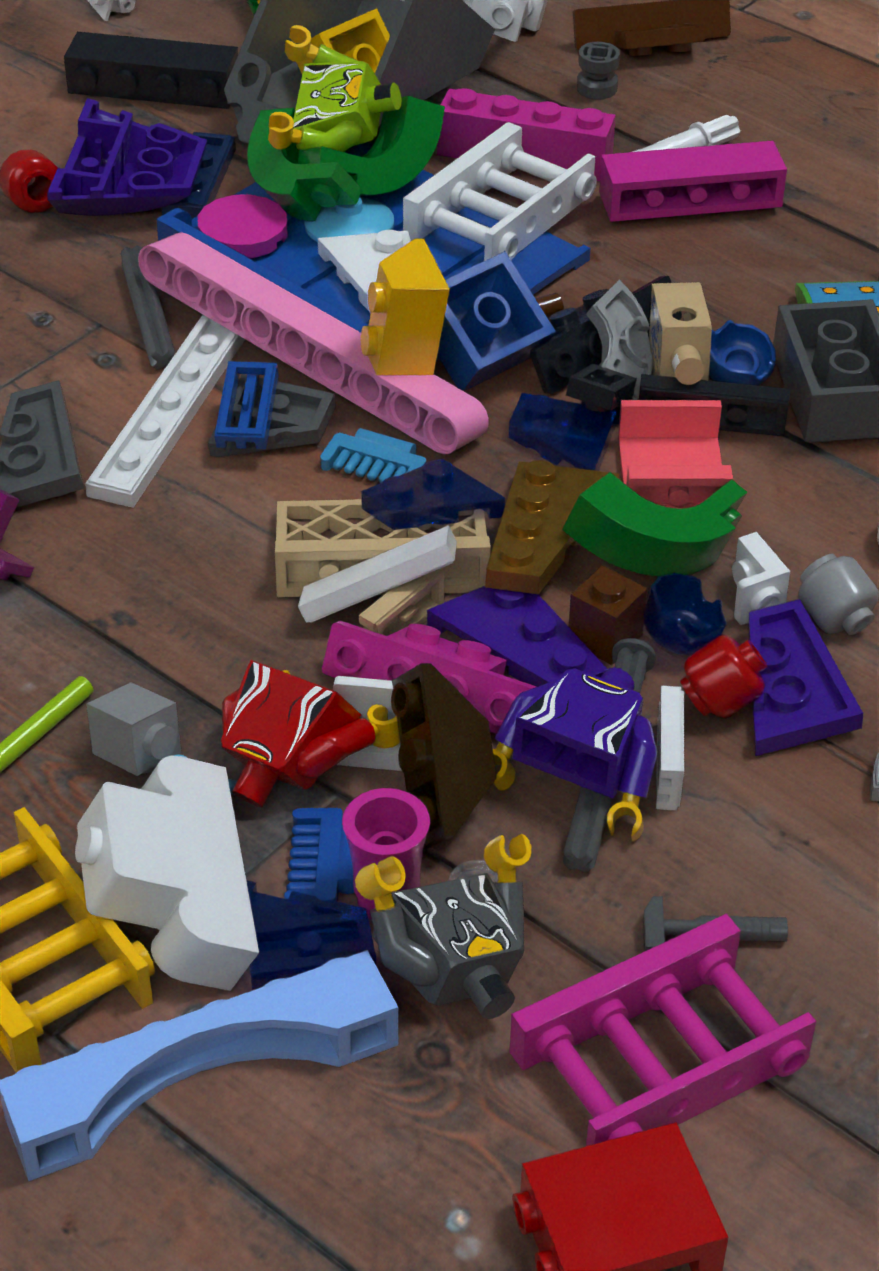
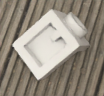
M757 532L739 537L736 561L732 565V574L737 585L734 618L740 625H743L749 621V612L786 603L790 570Z

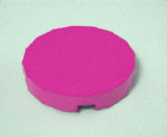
M251 194L231 195L216 199L203 207L198 214V230L251 259L271 253L277 249V242L280 240L285 241L287 238V213L280 204L266 197Z

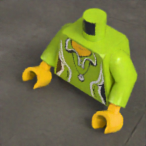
M300 25L292 26L289 35L292 41H285L286 56L294 62L303 61L307 57L312 59L313 62L304 64L294 118L284 112H274L269 117L268 140L272 147L285 149L292 142L296 143L297 149L305 151L310 148L323 146L345 152L353 146L372 141L377 136L381 113L399 110L401 107L402 99L398 85L394 82L381 84L368 63L350 58L322 44L318 48L310 44L311 34L307 28Z

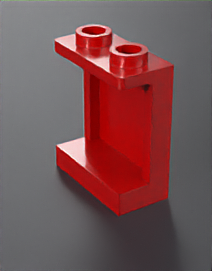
M677 1122L522 1163L521 1189L519 1193L513 1194L512 1201L520 1231L523 1235L532 1233L539 1252L535 1253L537 1271H662L686 1263L689 1264L691 1271H723L729 1237Z

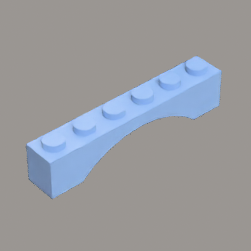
M366 950L346 958L332 959L321 967L287 979L279 978L272 980L261 988L227 1000H215L205 1005L202 1009L168 1021L150 1023L139 1031L105 1043L90 1044L77 1053L49 1063L25 1067L12 1076L0 1079V1098L5 1120L27 1179L31 1181L93 1158L110 1133L139 1105L164 1088L198 1072L234 1062L269 1058L309 1060L341 1067L398 1046V1006L371 955Z

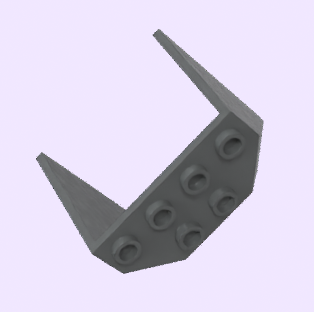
M261 0L224 88L228 104L233 107L238 124L235 126L239 139L246 144L249 143L250 135L260 110L296 108L302 73L297 63L288 59L285 54V41H292L289 35L290 28L294 25L307 28L312 38L323 31L377 8L390 38L375 71V75L381 84L396 83L400 89L401 97L411 96L421 100L427 99L479 69L495 29L463 0ZM382 113L380 115L379 126L381 125Z

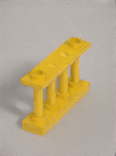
M25 807L14 812L19 844L0 853V880L32 865L45 884L0 906V934L60 903L76 923L0 962V1051L16 1073L25 1067L42 1064L37 1038L44 1034V1026L123 984L142 1009L153 1004L150 976L155 974L153 961L147 949L140 941L131 943L113 919L98 917L89 913L86 908L84 883L63 857L61 846L55 833L48 824L39 826ZM92 943L107 963L33 1004H30L27 1000L18 1004L11 994L14 983Z

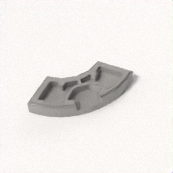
M619 279L591 307L586 315L597 328L603 345L602 361L599 366L637 378L632 399L637 400L639 398L641 374L651 375L653 368V354H651L647 333L650 326L640 304Z

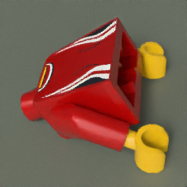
M251 660L245 671L240 688L225 697L222 702L223 735L221 747L245 765L232 793L244 801L262 808L277 779L306 790L312 787L318 777L351 754L372 744L379 748H392L398 745L400 739L397 716L388 720L387 708L376 704L368 709L367 719L360 718L362 714L336 691L290 675L289 670L280 671Z

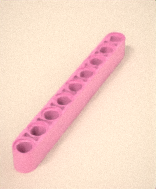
M183 232L176 233L146 245L140 250L138 261L141 273L152 285L441 454H451L486 433L489 426L487 411L475 397L434 374L376 375L369 357L364 356L362 353L361 332L189 234Z

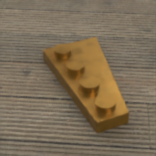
M544 460L519 461L486 568L485 587L539 595L564 562L565 551L570 545H577V542L565 533L562 528L579 495L609 472L555 466L551 462ZM612 473L619 479L618 473Z

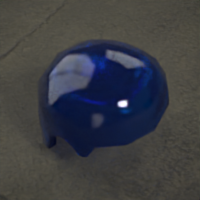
M672 573L657 577L650 587L644 610V625L652 639L660 646L676 654L692 655L716 637L724 635L727 622L722 612V601L720 599L714 602L706 600L702 593V582L699 578Z

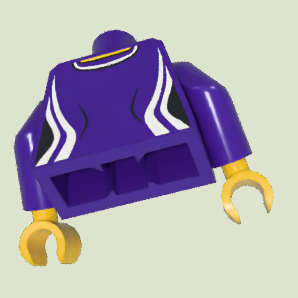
M616 667L607 669L600 678L576 668L567 669L552 683L549 682L521 692L514 699L495 736V739L499 742L496 748L493 749L495 766L502 765L494 781L496 788L499 791H504L515 780V769L509 761L513 753L512 759L609 798L613 799L618 791L623 792L621 802L614 804L607 813V824L610 834L613 836L616 820L621 816L627 815L636 820L632 829V841L640 838L644 824L638 805L640 797L647 798L657 759V748L652 724L648 719L641 716L643 697L639 692L634 691L635 686L632 677L626 671Z

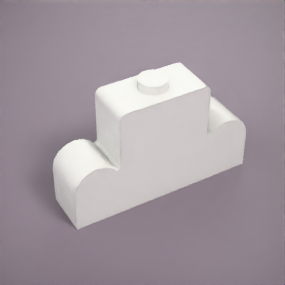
M171 755L162 758L142 789L105 782L77 824L78 839L75 847V857L82 866L87 910L94 916L158 929L159 932L151 943V953L155 963L164 973L182 982L231 991L259 954L226 767Z

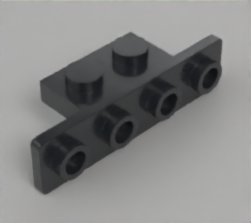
M660 276L631 292L640 304L649 326L652 284L672 283L669 276ZM609 289L590 293L582 298L584 304L580 307L564 309L549 317V321L556 331L549 340L530 351L534 368L545 394H553L568 385L570 376L589 365H600L603 345L597 328L586 313ZM681 311L674 313L672 316L675 319L680 320L682 318Z

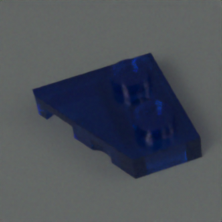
M246 880L259 954L249 965L252 990L261 988L272 980L279 978L287 979L321 967L332 959L346 958L368 950L376 965V953L366 908L342 902L326 903L320 901L315 896L295 891L291 892L289 899L258 893L256 882Z

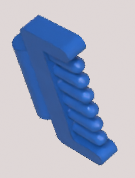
M297 808L292 812L294 823L292 833L295 836L291 839L293 848L290 850V856L293 859L288 864L291 869L287 875L290 883L287 884V891L284 893L286 909L289 911H333L338 906L339 892L343 894L354 893L351 854L342 825L343 811L340 808Z

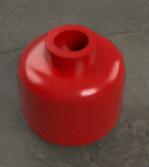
M32 149L19 150L11 154L2 164L0 169L1 189L4 195L19 209L30 213L43 212L53 207L48 201L47 192L58 167L38 151Z
M722 634L686 659L684 663L686 676L680 682L687 696L699 712L704 716L713 713L720 718L726 719L762 695L765 685L760 672L768 666L750 640L739 644L729 635Z

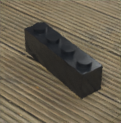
M77 31L64 55L67 90L69 94L229 109L230 105L228 104L224 88L237 59L238 47Z

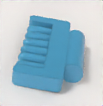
M362 428L357 430L355 437L336 433L320 455L321 469L324 471H328L332 467L339 471L345 465V473L351 474L359 462H361L356 469V475L363 477L372 465L367 473V478L370 481H374L381 470L384 469L378 478L381 484H386L395 472L390 480V485L396 488L402 482V493L405 495L413 493L426 472V458L416 455V444Z

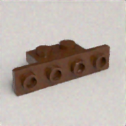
M666 0L575 9L573 11L575 49L579 50L581 46L591 42H606L617 48L628 49L629 56L653 54L654 46L667 45L668 52L692 50L691 43L704 42L705 38L725 37L731 34L730 0Z

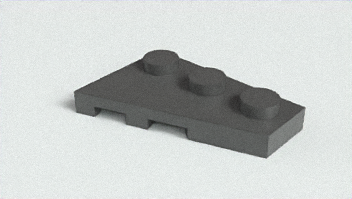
M57 380L11 393L0 430V437L2 439L0 447V489L20 499L17 507L84 489L66 399L60 381Z

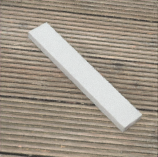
M205 315L201 316L85 483L87 497L134 508L227 368L228 361L233 359L245 341L244 338Z

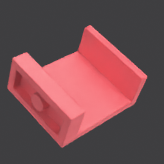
M621 400L618 446L622 482L650 502L664 507L683 509L701 504L731 479L733 480L731 465H722L718 441L722 409L721 400Z

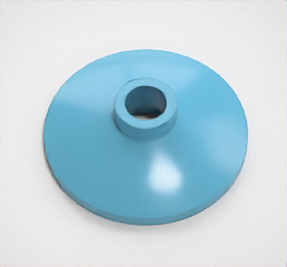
M359 197L356 205H336L331 208L322 206L316 221L304 222L308 236L318 242V238L371 234L383 230H393L394 215L386 205L376 200Z

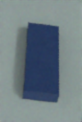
M193 132V135L207 140V148L191 195L177 203L162 207V215L175 208H181L191 215V219L198 216L204 206L215 200L236 150L234 136Z

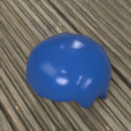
M728 320L716 331L712 330L709 378L712 381L759 386L771 376L776 365V350L768 334L753 325L738 324L732 320Z

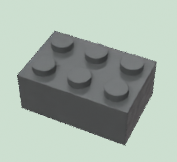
M873 299L778 305L773 346L776 350V364L785 388L790 389V402L804 441L830 442L834 440L879 438V313Z

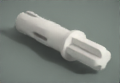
M724 115L704 124L695 122L689 126L687 131L632 152L720 145L738 137L740 134L739 121L735 116Z

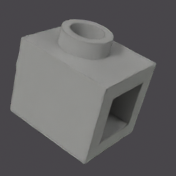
M130 682L86 703L92 753L138 776L154 771L162 758L181 754L176 702Z

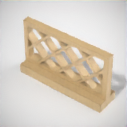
M445 497L277 501L275 541L277 597H301L303 587L427 535L428 533L424 531L431 527L441 529L448 525L457 544L455 560L452 564L444 567V593H469L485 586L486 568L491 552L490 538L487 536L483 498ZM471 515L460 522L450 518V516ZM414 517L416 519L405 523L397 518ZM362 518L364 520L360 521L357 524H353L347 521L346 519ZM291 519H310L312 521L302 526ZM383 528L391 533L381 538L372 532ZM328 529L338 533L330 539L320 535ZM388 591L383 592V593L378 594V595H384V594H386Z

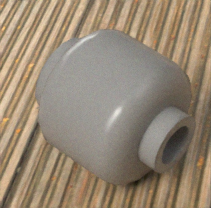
M828 554L817 559L801 574L800 580L802 585L799 588L798 599L801 600L807 612L824 633L835 634L845 630L848 635H855L874 620L875 615L872 610L879 600V590L853 557H836L834 554Z

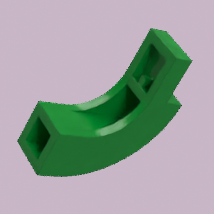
M411 96L401 97L402 101L399 110L382 113L380 131L376 142L362 157L321 146L310 148L306 151L299 150L297 164L338 162L363 189L360 196L384 194L397 190L412 181L424 169L432 157L440 137L445 106Z
M295 108L260 110L248 143L247 161L249 170L257 184L276 203L280 204L287 214L300 220L316 221L322 206L331 208L336 205L357 204L363 189L338 162L297 164L299 150L301 149H297L296 143L291 142L285 149H276L270 144L268 140L270 115L274 112H284L294 118Z
M609 472L579 495L562 530L589 552L625 570L659 577L689 575L706 569L717 561L742 517L737 509L746 496L747 491L731 479L697 506L683 509L669 508L646 500Z

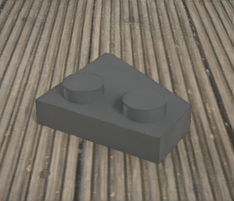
M242 374L238 381L230 427H238L247 379L246 374ZM260 377L258 379L250 428H256L264 378ZM278 381L267 448L256 449L255 442H247L246 449L236 448V443L230 441L227 442V448H216L215 427L208 441L210 456L224 457L320 443L336 408L335 395L330 392Z

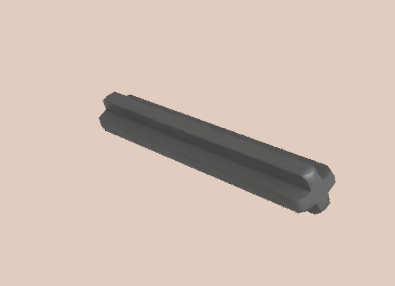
M138 245L132 249L125 247L120 253L122 268L150 365L159 370L163 366L166 367L175 353L156 287L145 279L139 267L138 256L142 247Z

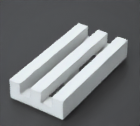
M661 686L657 718L656 809L677 811V806L680 807L684 777V691H681V687Z

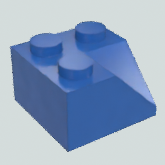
M506 251L445 279L450 291L437 355L457 388L462 391H466L530 359L531 349L549 340L556 332Z

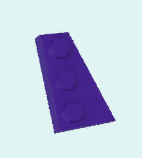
M483 586L427 609V626L438 629L441 634L449 630L464 640L479 642L490 647L491 655L507 660L506 665L509 666V675L538 687L549 682L552 683L567 669L576 668L599 678L607 670L603 663L538 594L486 588Z
M798 599L749 612V640L760 652L768 666L760 672L764 680V691L760 697L752 702L755 756L862 729L863 712L801 600Z

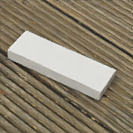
M450 526L443 527L304 586L298 608L306 623H312L452 564L455 560L457 541Z

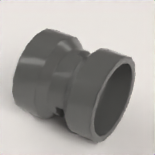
M591 42L581 46L578 63L582 71L577 76V91L582 96L590 99H606L616 94L618 76L615 74V70L618 68L620 61V51L616 46L606 42Z

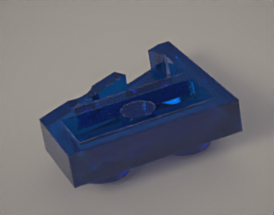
M522 393L509 422V438L525 448L536 450L542 458L554 465L559 464L563 459L578 469L599 471L616 427L617 410L596 412L584 408L580 403L553 399L545 395Z
M442 458L428 461L422 467L400 476L389 477L382 483L361 491L362 509L393 530L417 528L425 524L442 525L458 523L459 511L482 509L487 512L489 519L500 518L505 509L504 496Z

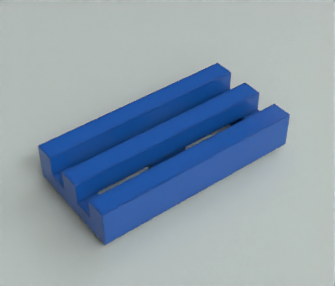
M228 361L214 435L216 448H227L228 441L235 442L236 448L246 449L247 442H255L256 449L267 448L279 376L277 363ZM240 374H247L238 427H230ZM259 375H264L256 428H250Z

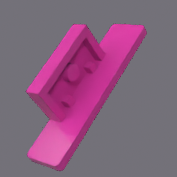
M343 621L333 623L322 666V672L334 678L346 676L392 681L420 663H431L489 721L490 732L496 734L514 699L521 692L536 687L504 676L507 660L491 655L490 647L475 641L462 640L459 643L440 638L441 632L438 629L423 624H409L408 627L385 636Z

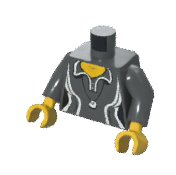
M524 834L511 839L509 844L510 857L504 848L505 839L503 835L494 838L485 847V862L491 870L498 873V882H493L489 874L485 873L398 891L405 883L406 874L401 861L393 856L379 861L378 865L372 863L365 866L358 872L355 879L358 892L364 898L374 900L375 908L370 910L374 927L372 937L378 944L383 965L411 982L429 1003L441 1006L471 999L485 1019H493L502 1015L514 1003L515 996L507 984L524 953L523 882L516 881V868L524 865L529 860L532 850L530 841Z

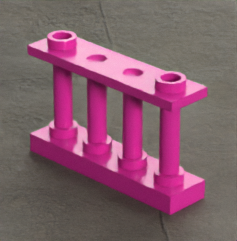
M727 913L511 1014L510 1054L522 1071L542 1061L553 1062L592 1116V1119L588 1120L586 1146L675 1122L679 1125L776 1075L786 1077L795 1073L809 1059L816 1020L807 1012L781 1026L777 1023L734 970L741 930ZM703 984H714L756 1038L726 1052L682 994ZM651 1009L662 1010L703 1064L672 1079L628 1020ZM596 1035H607L648 1091L617 1106L573 1046Z

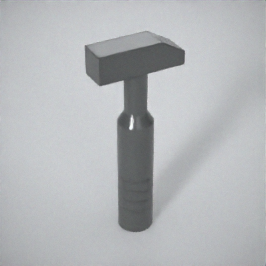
M653 896L644 909L643 915L644 952L664 943L665 935H681L720 916L701 915L694 920L664 919L663 896ZM729 916L741 930L739 941H787L788 922L786 917Z

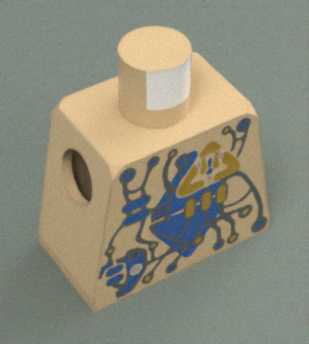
M701 283L652 284L649 332L651 354H653L651 375L676 377L680 383L685 385H693L700 380H709L712 326ZM679 311L687 312L683 315L684 321L677 320L672 315Z

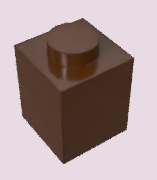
M602 565L571 594L568 627L597 658L613 665L614 662L611 654L614 645L622 639H639L643 635L647 588Z

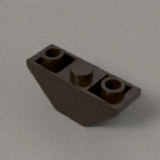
M420 663L392 680L391 706L393 713L397 716L400 739L398 761L404 773L406 792L422 801L430 816V826L423 849H428L455 836L497 777L489 721L431 663Z

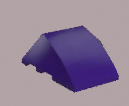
M87 98L78 119L77 139L65 168H58L47 192L48 201L58 213L87 216H109L142 212L177 203L191 195L207 148V140L161 123L150 127L133 121V114L122 110L119 116L100 110L98 101Z

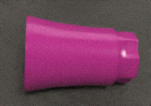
M374 789L354 798L344 811L342 825L351 854L353 888L357 897V903L362 914L372 920L370 910L375 908L374 900L366 899L358 892L355 884L358 872L365 866L372 863L378 865L379 861L393 856L401 861L406 874L405 883L398 891L420 887V867L423 847L430 826V816L422 801L416 796L399 789Z

